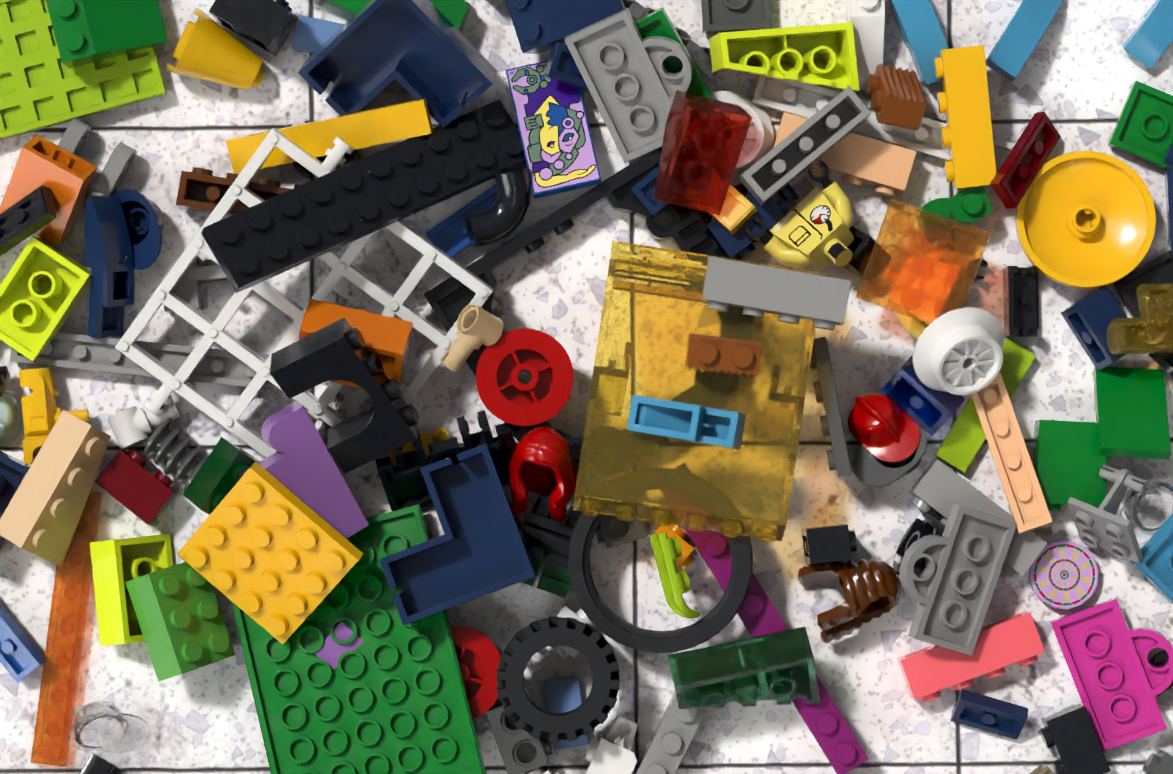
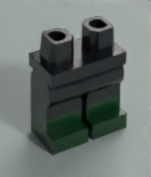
M541 494L533 510L528 511L522 531L537 571L544 554L548 555L536 588L566 598L571 583L568 566L570 539L583 509L571 505L565 522L553 521L550 516L548 502L550 497ZM536 577L521 583L533 586Z

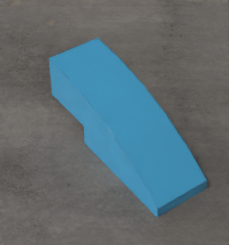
M889 0L903 42L909 49L919 80L925 85L941 80L942 78L936 79L934 58L940 57L939 51L949 49V46L930 1Z
M1023 0L986 58V66L1008 80L1014 81L1064 0Z
M633 395L627 430L740 450L746 415L734 411Z

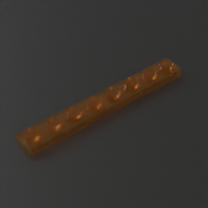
M90 491L62 567L56 565L44 655L47 661L43 663L30 763L67 766L92 579L89 542L97 541L102 492Z

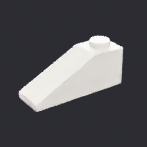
M847 0V23L853 22L860 91H866L869 75L875 73L877 65H883L885 0Z

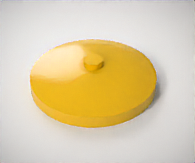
M1076 151L1060 155L1042 166L1017 206L1015 222L1017 237L1025 256L1033 266H1036L1042 275L1066 287L1095 289L1121 280L1139 265L1147 254L1154 238L1156 213L1147 185L1129 165L1105 153Z

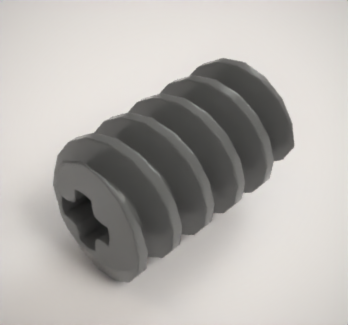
M168 418L147 440L144 453L147 456L157 453L154 458L156 465L167 462L164 468L166 475L177 471L174 482L181 484L187 481L183 489L185 491L208 456L201 460L198 458L202 449L201 446L189 450L188 447L192 438L189 436L180 441L178 437L182 428L178 427L170 431L168 428L172 419Z

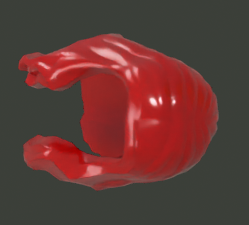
M543 426L534 428L524 435L516 446L508 468V482L516 515L519 516L521 511L524 512L528 508V488L529 491L550 495L548 502L550 516L553 521L563 522L567 518L565 516L566 504L579 488L582 479L580 478V470L571 463L568 441L556 432L554 428Z

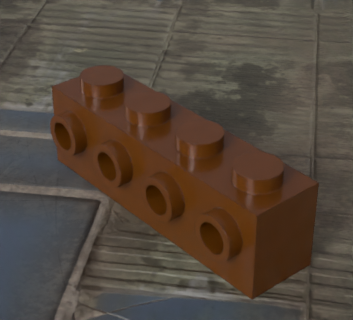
M193 167L192 172L181 171L176 205L181 209L211 214L239 174L227 173L226 178L213 176L212 170ZM261 179L260 183L250 182L247 186L248 189L265 201L291 190L290 188L280 187L281 182L270 179ZM295 184L294 188L300 186V184ZM238 199L226 216L229 217L250 207Z

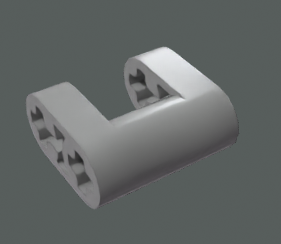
M76 118L73 119L58 146L79 156L90 135L91 126ZM120 142L112 152L103 171L97 168L86 198L115 195L126 177L137 151Z

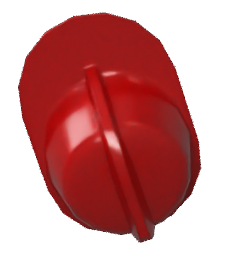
M876 393L863 397L858 395L855 398L856 404L853 406L848 417V428L853 437L881 461L894 463L904 461L913 455L919 446L921 438L919 425L914 418L895 400L886 395Z

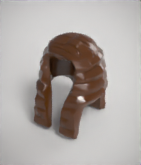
M875 558L869 560L861 559L858 562L849 560L846 563L837 561L834 566L827 562L822 566L812 564L809 567L804 566L798 571L799 582L805 589L815 586H832L841 593L845 600L835 608L817 615L818 626L823 630L820 632L821 640L826 644L832 640H840L845 635H850L853 630L860 629L863 623H869L873 618H880L883 613L890 612L899 601L900 585L896 572L889 564Z

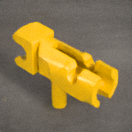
M49 367L19 370L20 387H30L33 390L30 396L21 398L25 439L22 442L26 465L33 463L38 450L43 446L62 413L61 408H57L55 397L58 396L59 392L55 384L52 368ZM88 409L67 411L87 423L90 421Z

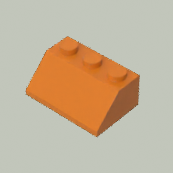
M309 300L299 330V340L345 318L352 329L356 327L361 332L365 341V347L370 354L375 353L379 357L388 379H394L399 387H401L410 347L412 322L396 317L370 313L362 309L344 307L328 301ZM332 380V382L361 388L352 382Z

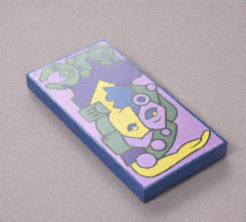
M548 61L506 70L534 199L602 184L581 90L544 76Z

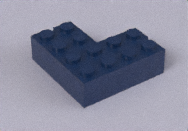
M371 0L304 62L298 72L319 95L326 90L330 81L335 84L325 101L340 116L359 112L387 85L396 79L415 100L426 98L429 114L443 128L466 109L468 102L471 104L493 84L498 73L430 0Z
M485 443L456 454L461 463L457 464L455 458L448 457L420 468L444 535L379 559L389 588L402 587L403 593L393 595V599L403 626L539 575L490 444Z

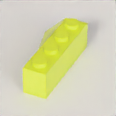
M853 22L722 32L709 38L712 73L739 71L844 90L850 86L853 91H860Z

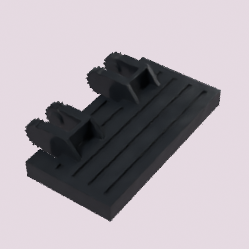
M485 410L477 412V420L482 431L473 434L469 433V425L464 416L456 418L464 446L459 447L457 437L429 444L430 456H426L417 429V439L411 442L415 450L403 453L402 447L393 450L397 462L396 466L392 465L390 456L375 460L391 510L396 511L418 504L422 507L432 505L433 502L420 468L448 457L455 458L457 464L461 463L456 454L485 443L491 445L504 483H509L508 468L516 450V443L510 424L496 425L498 437L493 438Z

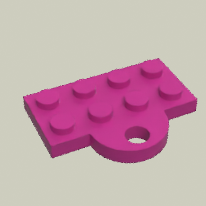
M1117 597L1051 621L1080 699L1087 710L1103 751L1167 729L1168 726L1156 698V695L1165 691L1173 681V645L1163 634L1143 627L1129 630ZM1154 648H1162L1168 653L1169 660L1163 666H1155L1149 661L1148 653Z

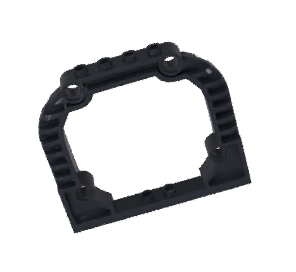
M657 148L604 180L602 184L596 185L470 264L466 269L494 289L481 307L492 314L493 298L498 283L491 271L524 250L531 254L546 244L543 238L554 231L557 236L565 233L575 226L572 220L605 199L613 211L625 212L645 219L647 233L653 239L658 241L670 239L685 259L702 288L709 256L726 259V257L703 223L699 212L685 190L654 216L631 190L655 168L666 161ZM659 214H666L672 220V227L665 232L657 230L653 225L654 217ZM453 276L424 293L425 298L447 333L457 321L461 311L476 295L474 291ZM729 306L728 312L715 310L720 323L719 337L751 341L753 317L742 315L743 309ZM482 345L479 350L474 349L466 360L475 377L478 361L487 347L485 345ZM698 369L694 374V386L670 401L722 409L728 405L725 398L737 390L739 376L737 377L735 374L730 376V387L725 390H719L712 383L714 371L709 374L706 370L702 373ZM548 421L534 426L510 424L513 436L518 442L534 428L540 426L554 428ZM599 426L580 437L572 436L554 428L556 432L568 441L571 463L573 465L591 463L601 471H609L619 465L625 470L641 460L638 453L647 447H650L654 452L670 442L667 437L629 431L627 428L621 431L612 426ZM609 444L614 448L615 457L613 461L603 464L596 459L595 450L599 445Z

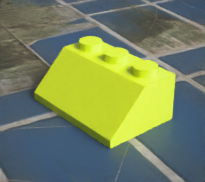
M170 534L89 542L100 646L145 641L125 582L173 566Z

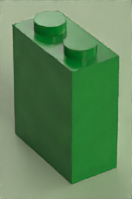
M1035 420L1033 467L1048 510L1061 511V504L1068 505L1067 501L1070 497L1094 507L1100 506L1106 497L1107 480L1100 478L1099 472L1103 465L1107 464L1108 456H1102L1098 453L1097 424L1095 422Z

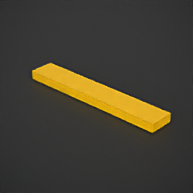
M426 98L277 129L315 158L326 156L325 152L328 147L334 148L333 140L336 136L345 140L355 150L428 135L434 132ZM270 131L236 137L226 141L234 174H238L243 170ZM275 147L260 169L297 161L278 147Z

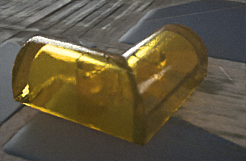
M1173 283L1141 284L1136 288L1141 318H1115L1109 323L1106 334L1108 349L1114 355L1173 353Z

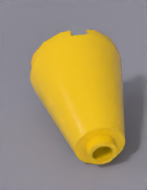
M195 8L193 14L198 16L195 23L188 21L172 54L177 59L174 66L168 63L166 70L249 91L251 86L258 88L266 72V69L261 67L263 60L206 13Z

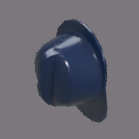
M125 189L119 191L114 196H118L126 219L132 247L134 269L142 270L149 268L156 262L161 252V231L164 221L162 211L156 203L147 199L137 190Z

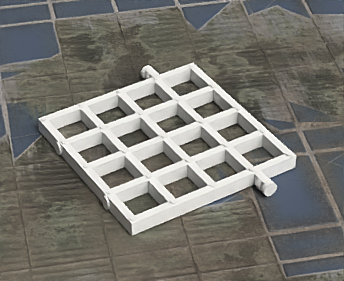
M272 128L114 347L163 382L160 388L155 387L151 392L153 398H147L143 403L144 407L150 412L161 416L165 411L163 405H169L172 402L171 394L175 391L265 458L277 452V450L269 447L263 441L261 434L239 419L267 380L282 390L270 374L271 354L265 360L224 329L252 290H254L295 320L272 351L274 353L298 339L308 303L302 308L270 283L263 281L241 292H235L213 322L172 292V290L200 252L219 265L201 232L204 227L224 219L238 199L248 207L265 201L248 189L247 186L275 147H278L319 178L333 172L338 164L342 166L346 161L344 155L353 152L354 148L345 140L336 136L333 140L334 148L328 147L325 152L327 157L322 163L276 128ZM399 220L386 226V228L421 252L423 257L395 295L352 265L375 233L373 232L352 241L342 257L333 250L318 257L333 269L311 299L325 301L344 276L385 306L380 315L394 317L396 314L402 320L412 322L413 328L438 345L410 385L403 381L401 382L402 398L409 405L440 364V358L458 338L456 333L459 330L456 321L446 334L404 302L433 262L476 293L469 304H476L482 307L494 289ZM162 304L204 333V336L177 373L135 343ZM215 342L257 372L230 411L187 381ZM331 381L319 398L308 390L292 397L309 410L308 414L314 425L319 418L331 427L347 420L329 406L344 384ZM365 464L343 474L348 487Z

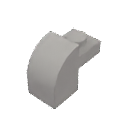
M197 256L172 292L198 311L203 310L201 283L226 281L228 279L220 265L211 259L203 260L204 266H199ZM174 261V262L170 265V267L168 268V270H167L166 273H165L164 278L166 277V275L168 274V272L171 270V268L173 267V265L176 263V261ZM164 305V311L166 313H175L170 308Z

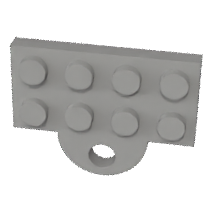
M628 8L565 37L564 40L624 163L687 135L688 131L674 104L686 93L693 74L690 56L682 45L671 38L663 36H651L643 39ZM668 56L678 57L683 64L682 70L678 73L668 72L663 65L664 59Z
M953 503L942 536H924L916 540L907 549L900 565V581L906 594L919 602L908 636L972 656L1017 526L1016 523ZM924 557L925 568L920 574L915 575L914 565L918 559Z

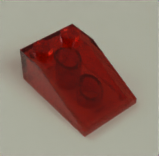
M676 90L665 125L654 196L655 200L720 215L752 117L738 105Z

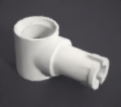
M172 400L169 405H163L165 411L161 416L153 414L148 409L143 410V408L137 410L136 406L110 416L108 422L120 449L125 450L150 438L149 434L153 433V429L160 426L168 418L172 420L179 418L180 414L174 401Z

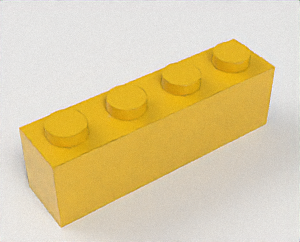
M984 45L940 50V57L934 58L936 79L942 78L943 92H938L937 96L939 113H945L947 126L941 127L943 148L949 147L950 161L944 162L946 182H952L955 189L990 185L997 173Z

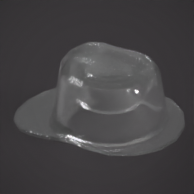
M1173 478L1144 479L1149 481V488L1145 490L1146 493L1144 495L1131 489L1127 494L1126 504L1122 508L1119 517L1131 521L1139 547H1143L1173 513Z
M96 700L85 705L76 706L73 712L74 725L68 732L70 745L78 750H96L113 753L136 750L144 745L150 737V727L145 720L135 715L120 713L118 708L108 700Z

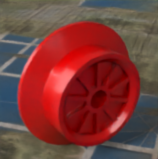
M522 328L503 333L495 344L484 349L476 369V386L485 407L498 419L516 426L538 425L557 415L567 403L574 382L573 367L566 350L552 336L535 329ZM522 372H527L531 376V381L527 384H522L518 380V375Z
M451 626L474 720L486 713L499 697L496 678L501 655L494 643L483 633L466 626Z

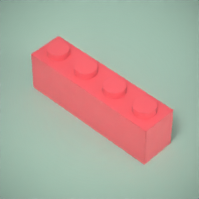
M1025 611L982 627L972 656L932 645L899 657L897 660L910 696L913 699L920 698L923 703L940 697V690L953 686L954 691L969 687L974 684L972 678L985 674L986 679L1004 674L1006 672L1005 666L1017 662L1019 667L1038 661L1037 655L1045 652L1031 613Z

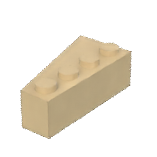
M63 410L0 518V536L18 547L62 567L111 436Z

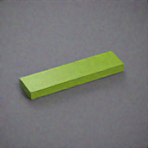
M1005 338L1000 373L1008 396L1011 398L1036 355L1010 339ZM971 395L934 454L963 473L966 472L986 439Z

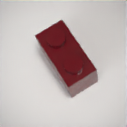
M132 448L130 452L120 449L94 482L147 525H153L179 493L172 487L175 482L161 470L155 474L145 466L148 460Z

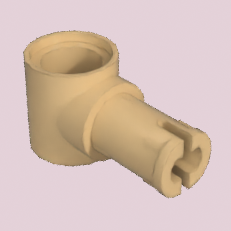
M476 304L467 305L457 319L459 331L456 334L458 338L440 360L447 368L458 373L474 349L479 350L482 345L491 346L499 340L503 332V321Z

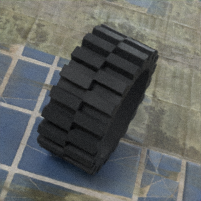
M554 616L547 619H539L519 630L506 645L497 669V692L507 716L512 718L520 730L524 729L530 733V736L537 739H548L549 742H558V740H568L569 742L577 740V737L586 734L587 736L595 731L594 728L600 723L603 724L608 718L611 709L614 708L620 688L618 663L608 641L594 627L570 617ZM552 645H564L579 651L587 659L593 672V685L587 699L576 709L565 713H552L539 708L531 701L524 687L523 675L528 661L536 652Z

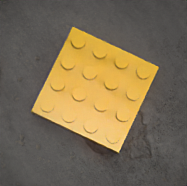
M255 461L177 555L281 644H284L359 561L363 553Z

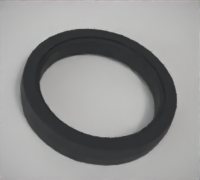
M671 468L643 469L623 475L610 482L595 494L584 507L574 526L568 552L569 576L576 599L589 620L606 636L624 646L639 651L652 653L677 652L698 646L711 639L735 617L746 598L753 572L752 544L748 529L740 512L733 502L715 485L695 474ZM647 490H672L695 498L717 517L726 532L730 544L732 557L731 574L728 586L721 600L705 617L689 626L676 630L653 631L634 626L621 619L602 600L591 574V544L601 520L621 500Z

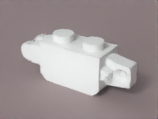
M618 716L607 735L601 736L599 743L594 740L591 742L584 758L590 761L585 774H632L637 758L631 747L638 724L630 719Z

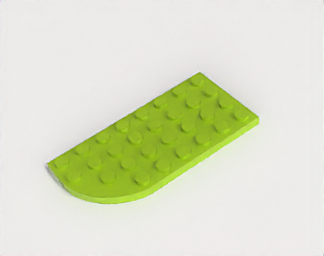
M0 0V141L66 123L75 118L80 119L167 95L155 47L69 69L61 61L46 0Z

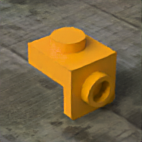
M672 521L668 526L661 522L653 533L667 532L668 538L674 536L678 538L681 544L682 555L675 560L678 571H685L695 559L690 555L694 548L683 540L688 534Z

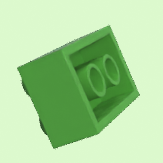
M183 562L125 582L158 682L236 655L212 584L188 563Z

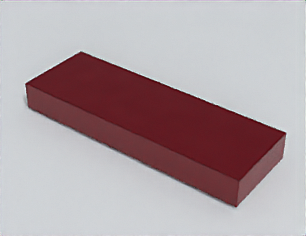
M1045 112L1034 114L990 183L1006 209L1017 208L1061 138Z

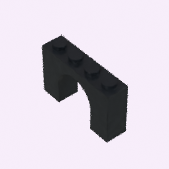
M345 318L271 354L270 374L289 399L323 382L332 380L352 382L363 388L371 397L372 401L364 411L329 428L327 431V450L345 474L417 439L418 423H420L417 410L412 404L407 405L402 398L397 382L394 379H388L379 357L375 353L370 354L365 347V341L361 332L356 327L352 329Z

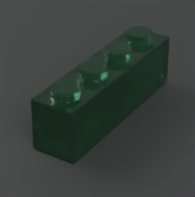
M805 626L667 655L679 709L722 708L727 702H738L743 707L756 706L757 701L776 700L777 705L791 704L792 699L805 698L808 704L820 703L814 657Z

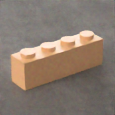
M784 112L773 148L808 119ZM851 132L809 167L814 175L823 176L825 168L820 164L819 160L827 164L831 174L843 177V183L860 188L865 183L875 186V192L878 194L895 197L896 193L902 194L906 189L917 151Z

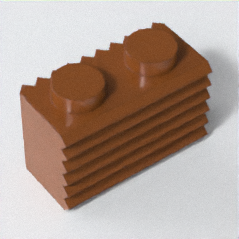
M882 64L877 65L875 73L869 75L866 83V94L870 95V108L876 113L877 123L918 130L927 104L916 72L914 70L909 72L908 69L902 70L901 67L896 69L895 66L890 68L888 65L884 67Z
M690 333L688 336L685 368L687 371L693 369L696 372L699 369L702 373L706 370L709 374L714 371L715 374L721 372L722 375L728 373L730 376L735 374L737 377L742 374L744 378L749 375L752 379L759 372L762 342Z

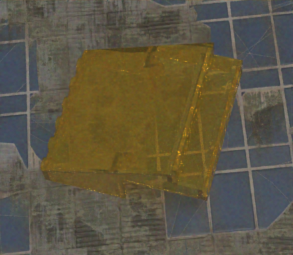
M612 241L572 510L580 511L588 516L599 514L615 516L622 521H632L635 519L650 521L656 526H683L695 532L704 530L716 531L728 537L743 535L755 537L762 542L782 541L787 525L815 334L814 321L800 319L799 324L778 321L777 314L764 312V318L742 315V308L729 306L728 312L707 309L708 302H702L701 295L707 260L711 255ZM711 256V257H717V258H722V259H728V260L740 261V262H745V263H751V264H757V265L769 266V267H774V268H780V269L792 270V271H797V272H803V273H809V274L820 275V272H817V271L804 270V269L791 268V267H784V266L771 265V264H764V263L751 262V261H744V260L731 259V258H724V257H718V256ZM689 334L762 342L758 375L751 379L749 375L744 378L742 374L737 377L735 374L730 376L728 373L722 375L721 372L715 374L714 371L709 374L706 370L702 373L699 369L696 372L693 369L687 371L685 361ZM638 395L745 414L746 419L741 448L737 450L627 430L632 396Z

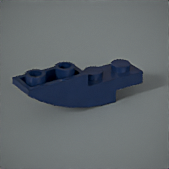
M118 196L87 197L83 266L91 268L87 336L96 339L123 335L125 306L134 305V264L129 231Z

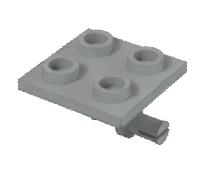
M1104 464L1103 468L1100 469L1099 477L1115 484L1099 508L1072 497L1067 501L1079 538L1089 547H1100L1110 551L1112 555L1120 560L1129 559L1140 564L1143 556L1132 523L1117 516L1116 512L1127 488L1144 495L1146 493L1145 490L1149 488V481L1134 476L1131 470L1125 468L1119 470Z

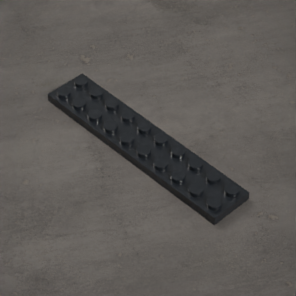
M500 99L453 119L444 128L441 125L434 127L432 134L404 140L203 228L201 234L234 291L238 293L495 178L494 171L511 165H525L527 163L520 132Z

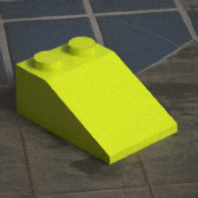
M32 236L0 285V340L34 362L89 291L91 270L51 243H47L40 237Z

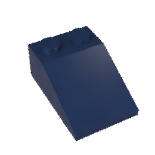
M505 0L522 53L526 54L543 53L552 49L553 43L556 42L566 44L564 40L566 36L625 9L623 0Z

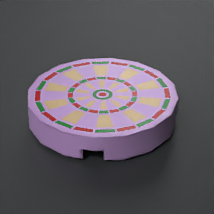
M1059 540L1046 545L1029 568L1028 578L1032 591L1042 602L1053 608L1070 609L1082 605L1092 596L1098 584L1099 571L1095 558L1085 547L1076 542Z

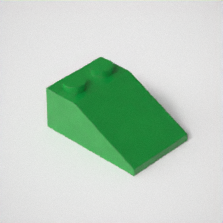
M46 0L61 61L69 69L169 43L158 0Z

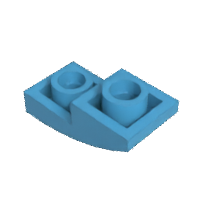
M1156 0L1144 15V21L1123 45L1125 51L1149 69L1154 66L1173 41V0Z

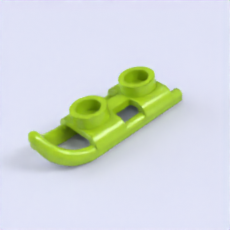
M667 532L649 535L665 599L669 607L681 617H699L700 612L689 608L682 594L690 591V580L684 570L679 572L675 559L682 555L681 544L676 536L668 538Z

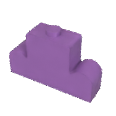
M293 402L267 418L262 425L261 436L263 441L269 447L277 450V452L258 464L346 539L367 527L369 524L331 454L328 452L305 407L297 402Z

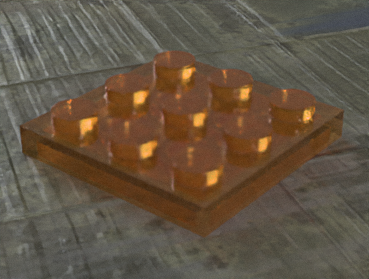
M891 199L858 288L856 299L931 324L935 319L947 312L964 308L991 233Z

